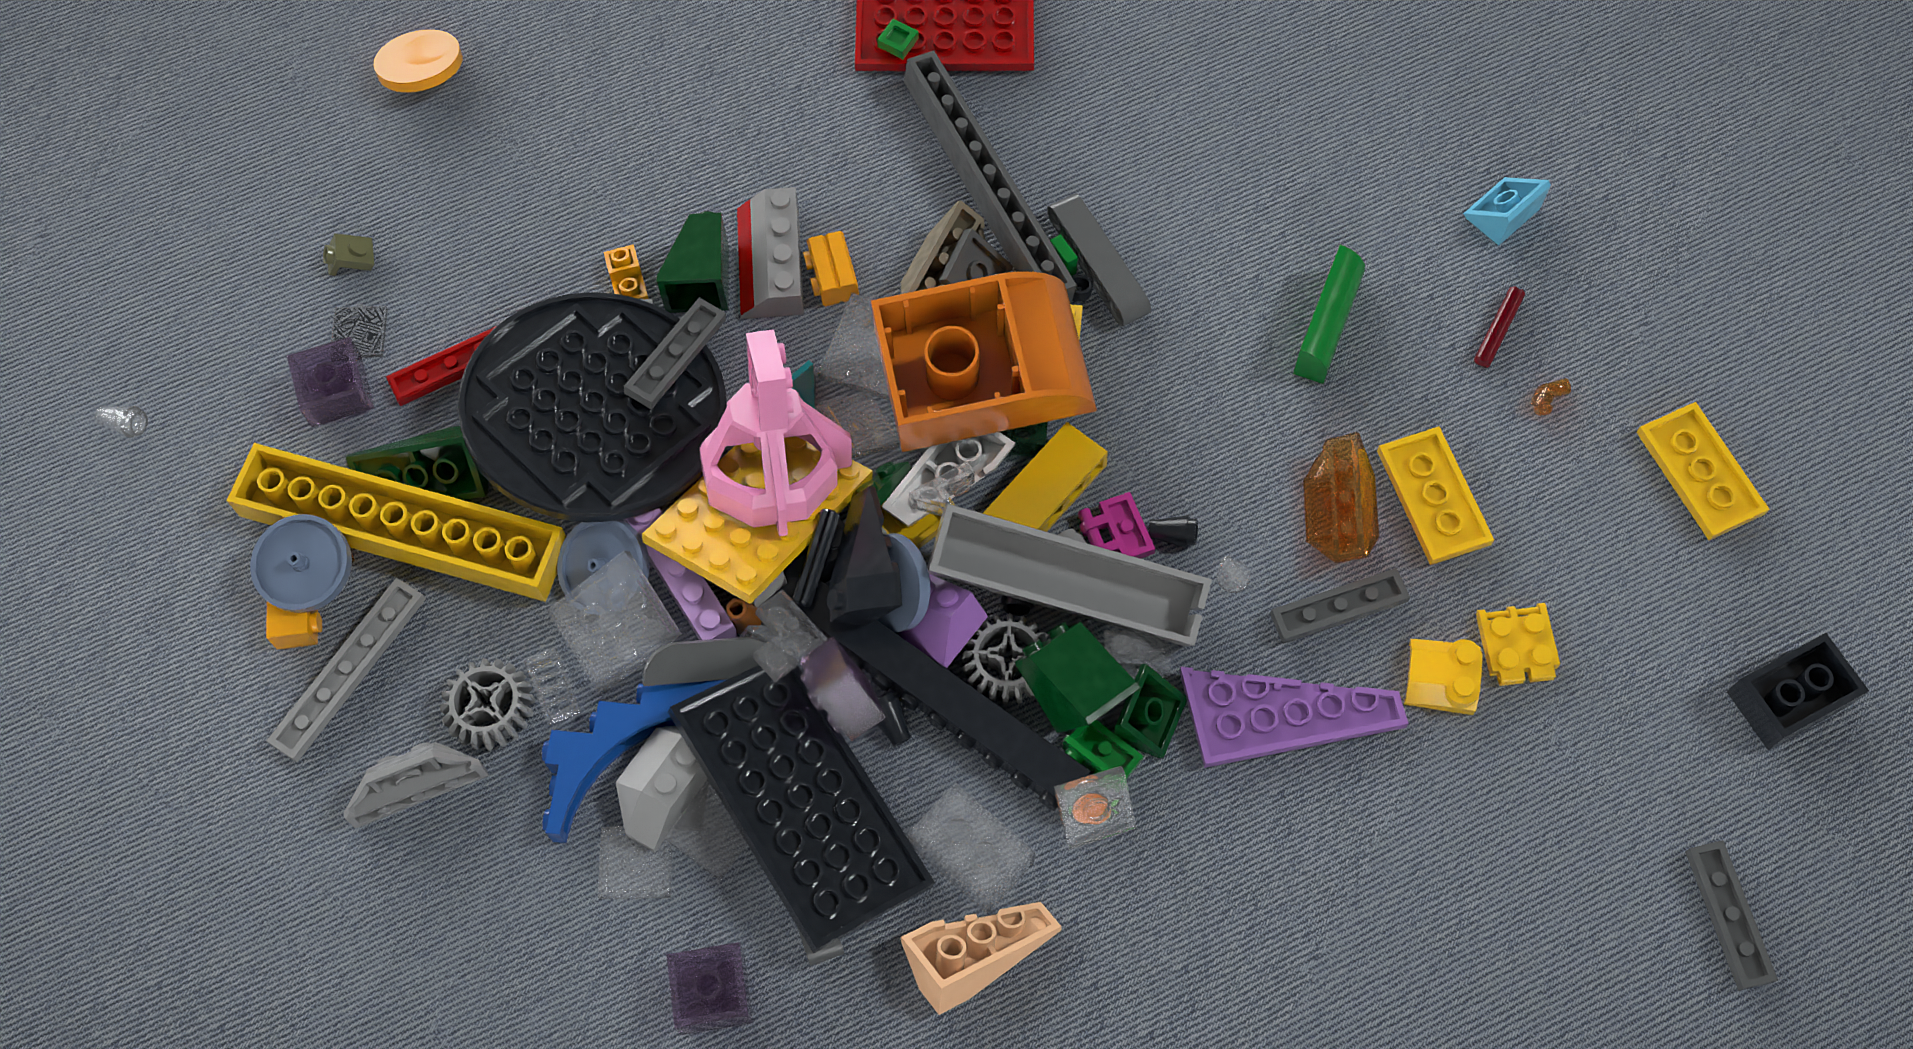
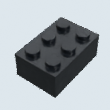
M1827 633L1744 676L1727 691L1767 750L1778 746L1849 707L1869 692L1866 685Z

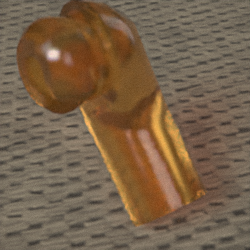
M1567 378L1541 384L1537 387L1531 399V405L1535 407V414L1539 416L1550 414L1553 410L1551 403L1554 397L1571 392V385Z

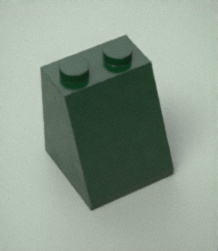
M703 211L701 213L689 214L657 274L656 282L666 311L670 313L687 312L699 297L722 311L729 310V244L721 212Z
M1066 622L1059 624L1048 632L1049 639L1043 643L1039 639L1022 649L1024 656L1014 662L1057 733L1091 724L1140 689L1137 682L1081 622L1067 626Z

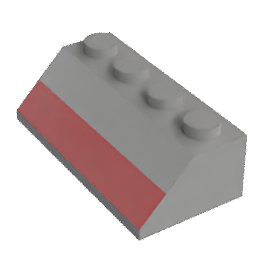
M796 187L764 189L737 208L741 319L804 315L800 222Z

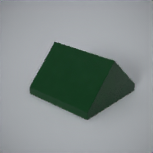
M1141 664L1135 678L1140 689L1127 697L1116 723L1114 734L1132 748L1163 759L1187 699L1183 693L1150 666Z

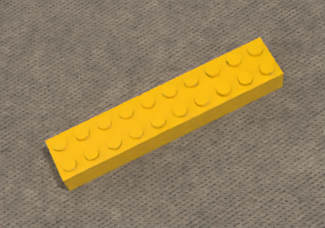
M257 443L253 444L226 500L240 517L268 525H273L277 521L292 515L308 514L318 516L338 528L345 536L350 548L546 602L556 578L558 557L561 546L566 538L562 527Z

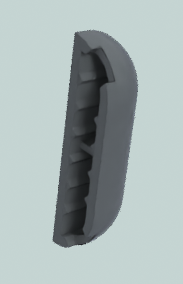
M752 637L668 643L655 650L647 660L643 671V686L730 679L776 656L766 643Z

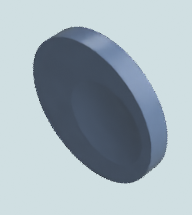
M292 515L271 525L257 541L251 556V577L256 590L272 605L288 612H310L327 605L342 591L351 572L352 555L345 536L330 522L314 515Z
M621 520L582 522L577 525L565 538L557 563L559 583L567 599L581 611L594 615L617 614L633 605L646 586L650 568L648 550L645 543H643L642 537L631 525Z
M889 533L883 534V536L890 537L892 544L888 551L890 560L898 564L900 571L902 606L877 620L894 633L916 627L924 618L930 601V578L925 560L916 545L901 534Z

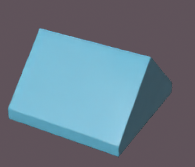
M1504 177L1463 214L1469 222L1499 246L1540 210L1551 184L1549 180Z

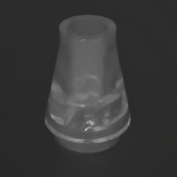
M103 405L95 413V420L98 424L105 425L129 438L143 434L148 424L146 413L137 406L108 407Z

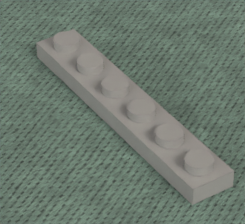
M396 578L266 741L295 762H298L426 600L424 595Z

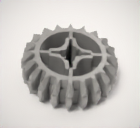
M1011 613L1007 615V621L1001 622V618L996 614L993 625L985 620L981 625L982 631L978 629L974 633L973 639H970L964 646L968 651L962 653V661L966 662L963 666V673L970 675L968 684L970 686L979 685L977 691L982 695L989 691V700L992 702L996 700L997 696H1002V703L1005 706L1009 703V697L1013 696L1018 704L1022 703L1023 693L1032 699L1035 696L1023 677L1012 681L1014 674L1019 671L1014 662L1024 656L1022 649L1015 644L1014 639H1018L1027 645L1039 639L1043 643L1047 640V634L1045 632L1037 633L1038 624L1036 622L1027 627L1024 616L1019 619L1018 623L1013 622V615ZM1003 638V642L999 646L988 647L987 651L984 650L991 642ZM1009 647L1012 663H1009V670L1006 671L1004 656H1006L1007 648ZM982 665H987L988 669L998 671L1001 675V680L990 676L983 669Z
M482 658L480 667H476L473 662H469V671L466 673L461 669H457L456 673L459 677L457 681L447 679V685L451 688V691L441 692V697L446 701L439 705L440 711L446 714L442 718V722L446 727H450L448 732L453 738L459 736L458 741L462 745L466 746L471 742L473 749L479 750L484 743L487 750L492 751L495 741H498L502 747H506L507 741L505 738L511 735L513 739H518L519 735L516 729L518 727L527 729L528 724L523 717L533 716V710L528 707L535 703V698L532 694H529L532 691V686L529 682L525 681L526 676L520 670L516 672L515 666L511 663L504 666L503 662L496 658L493 664L490 665L487 659ZM495 682L489 687L480 686L484 683ZM469 693H471V701L464 708L466 711L462 714L464 701ZM513 694L511 707L508 713L504 715L503 708L510 700L509 696ZM482 696L486 701L490 700L495 712H492L489 707L485 708L483 706L484 703L479 697ZM485 721L495 722V724L485 727L474 726L476 724L479 726Z

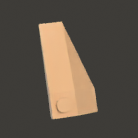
M1041 902L1000 909L995 915L977 918L976 914L965 915L962 921L946 924L944 919L932 921L902 936L901 943L919 990L938 1015L972 998L1059 933L1062 926Z

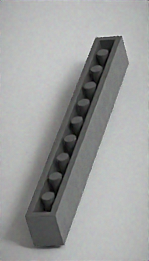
M935 51L907 59L904 84L1016 272H1040L1059 278L1066 286L1071 304L1077 286Z

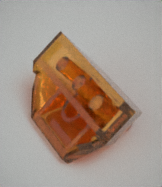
M1358 432L1326 439L1322 446V452L1315 459L1303 481L1306 542L1336 564L1368 557L1379 538L1375 474L1361 436Z

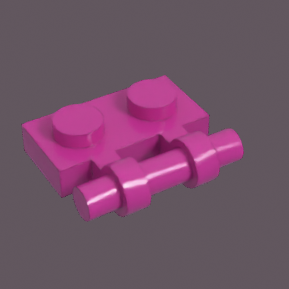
M1130 492L1099 502V510L1101 512L1099 516L1093 517L1089 508L1082 509L1077 513L1081 521L1079 525L1083 536L1088 537L1091 545L1140 559L1155 553L1153 542ZM1108 528L1113 540L1104 543L1099 531Z

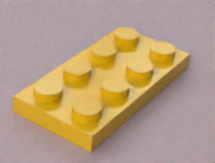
M1696 402L1642 425L1636 433L1708 540H1712L1753 521L1770 510Z
M1440 426L1379 445L1377 453L1430 565L1492 545L1494 538Z

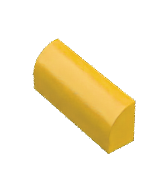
M1066 422L982 514L1048 532L1107 466L1108 451Z

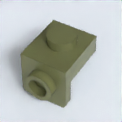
M334 233L330 244L325 245L323 250V262L328 264V274L336 276L340 267L371 271L374 266L372 238Z

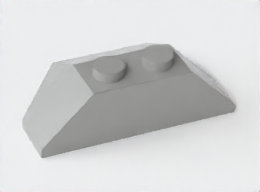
M676 726L656 727L615 782L626 836L654 853L707 780V776Z
M437 742L421 743L411 748V752L400 756H387L379 760L377 765L368 768L345 809L344 816L353 827L358 828L488 777L489 774L483 764L476 758Z

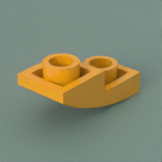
M634 244L603 252L614 294L637 299H649Z

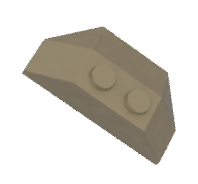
M957 201L928 233L901 281V294L943 286L938 280L963 231L972 228L985 240L983 231L985 228L984 218L963 201Z

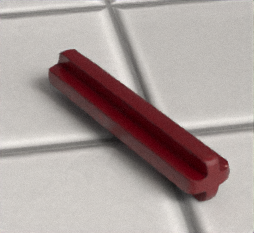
M1516 286L1509 288L1474 358L1476 365H1480L1483 368L1490 367L1525 296L1523 289H1518Z

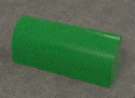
M1339 245L1300 348L1293 372L1295 375L1324 384L1365 272V263L1356 252L1343 245Z

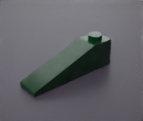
M460 426L449 427L348 454L345 457L351 470L457 499L467 500L485 497L488 494V480L473 462L465 446Z

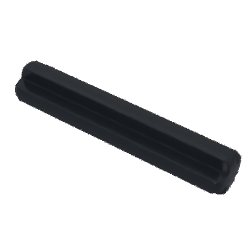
M822 509L820 511L792 597V601L797 605L804 607L812 605L840 517L836 511L831 509Z

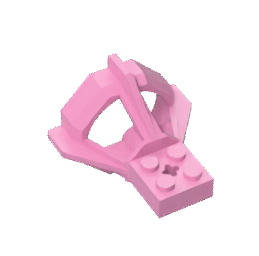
M774 330L746 333L749 383L745 384L727 402V408L718 427L704 440L700 447V458L710 506L752 527L776 524L779 536L788 535L787 522L808 519L836 488L837 469L852 465V439L849 432L805 403L799 396V393L792 389L793 383L790 367H783V364H786L784 344L777 343ZM796 436L817 448L821 453V457L816 467L806 477L789 485L784 438ZM754 443L755 447L761 450L765 489L739 484L731 480L719 469L717 463L725 447Z

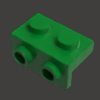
M1098 720L1093 721L1089 725L1076 728L1070 736L1067 735L1063 739L1062 749L1065 750L1064 753L1092 771L1091 776L1104 788L1111 786L1116 791L1124 784L1144 757Z

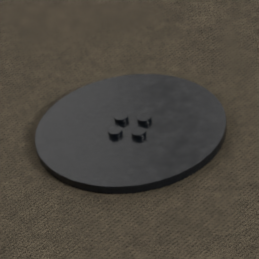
M591 292L566 294L534 303L505 319L482 340L472 354L465 368L458 395L461 433L465 446L479 471L496 489L519 505L534 512L567 521L608 522L623 520L652 511L672 501L686 491L703 474L700 447L704 440L718 427L727 408L726 389L719 365L711 350L705 345L651 410L624 394V385L680 319L654 304L619 294Z

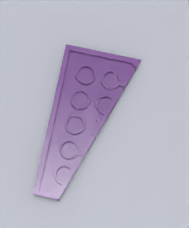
M1180 667L1179 670L1204 768L1403 729L1409 724L1399 691L1356 687L1355 689L1336 687L1330 683H1320V685L1301 683L1302 680L1247 674V676L1224 674V671L1215 670L1203 672L1195 671L1189 667Z

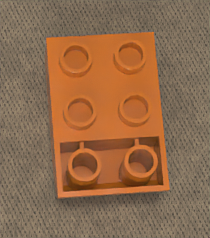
M1008 272L871 300L876 338L902 452L1097 411L1067 289L1063 281L1053 275L1040 272Z

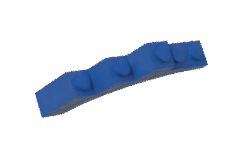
M726 680L643 686V683H639L636 693L637 704L598 702L597 712L591 713L589 730L593 734L551 730L550 739L544 742L542 748V760L545 761L551 773L557 774L552 775L550 780L549 795L552 796L550 809H546L542 822L543 830H546L545 833L551 841L567 842L573 818L586 792L612 762L625 751L649 738L656 727L676 726L668 714L670 706Z

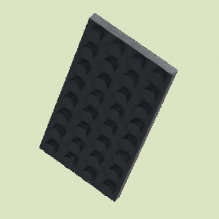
M789 651L670 706L668 714L813 953L818 952L932 888L935 884L934 879Z

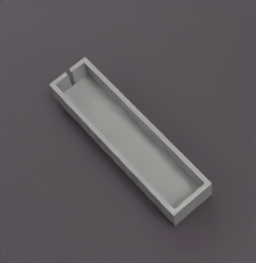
M947 504L943 509L927 566L928 573L931 575L1185 647L1195 646L1202 615H1189V611L1205 608L1212 579L951 504Z

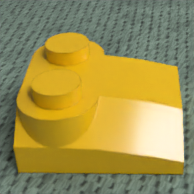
M1410 639L1408 684L1404 705L1474 715L1481 688L1483 659L1481 647L1467 639H1460L1453 643Z

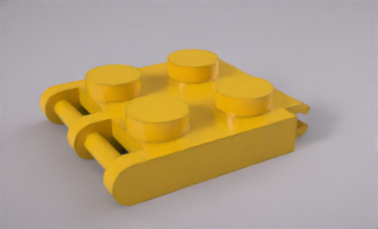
M1537 603L1536 607L1516 609L1515 606H1509L1504 611L1486 612L1485 609L1476 611L1489 675L1497 676L1499 686L1524 683V672H1527L1530 683L1549 681L1556 678L1555 669L1559 667L1560 660L1545 603Z

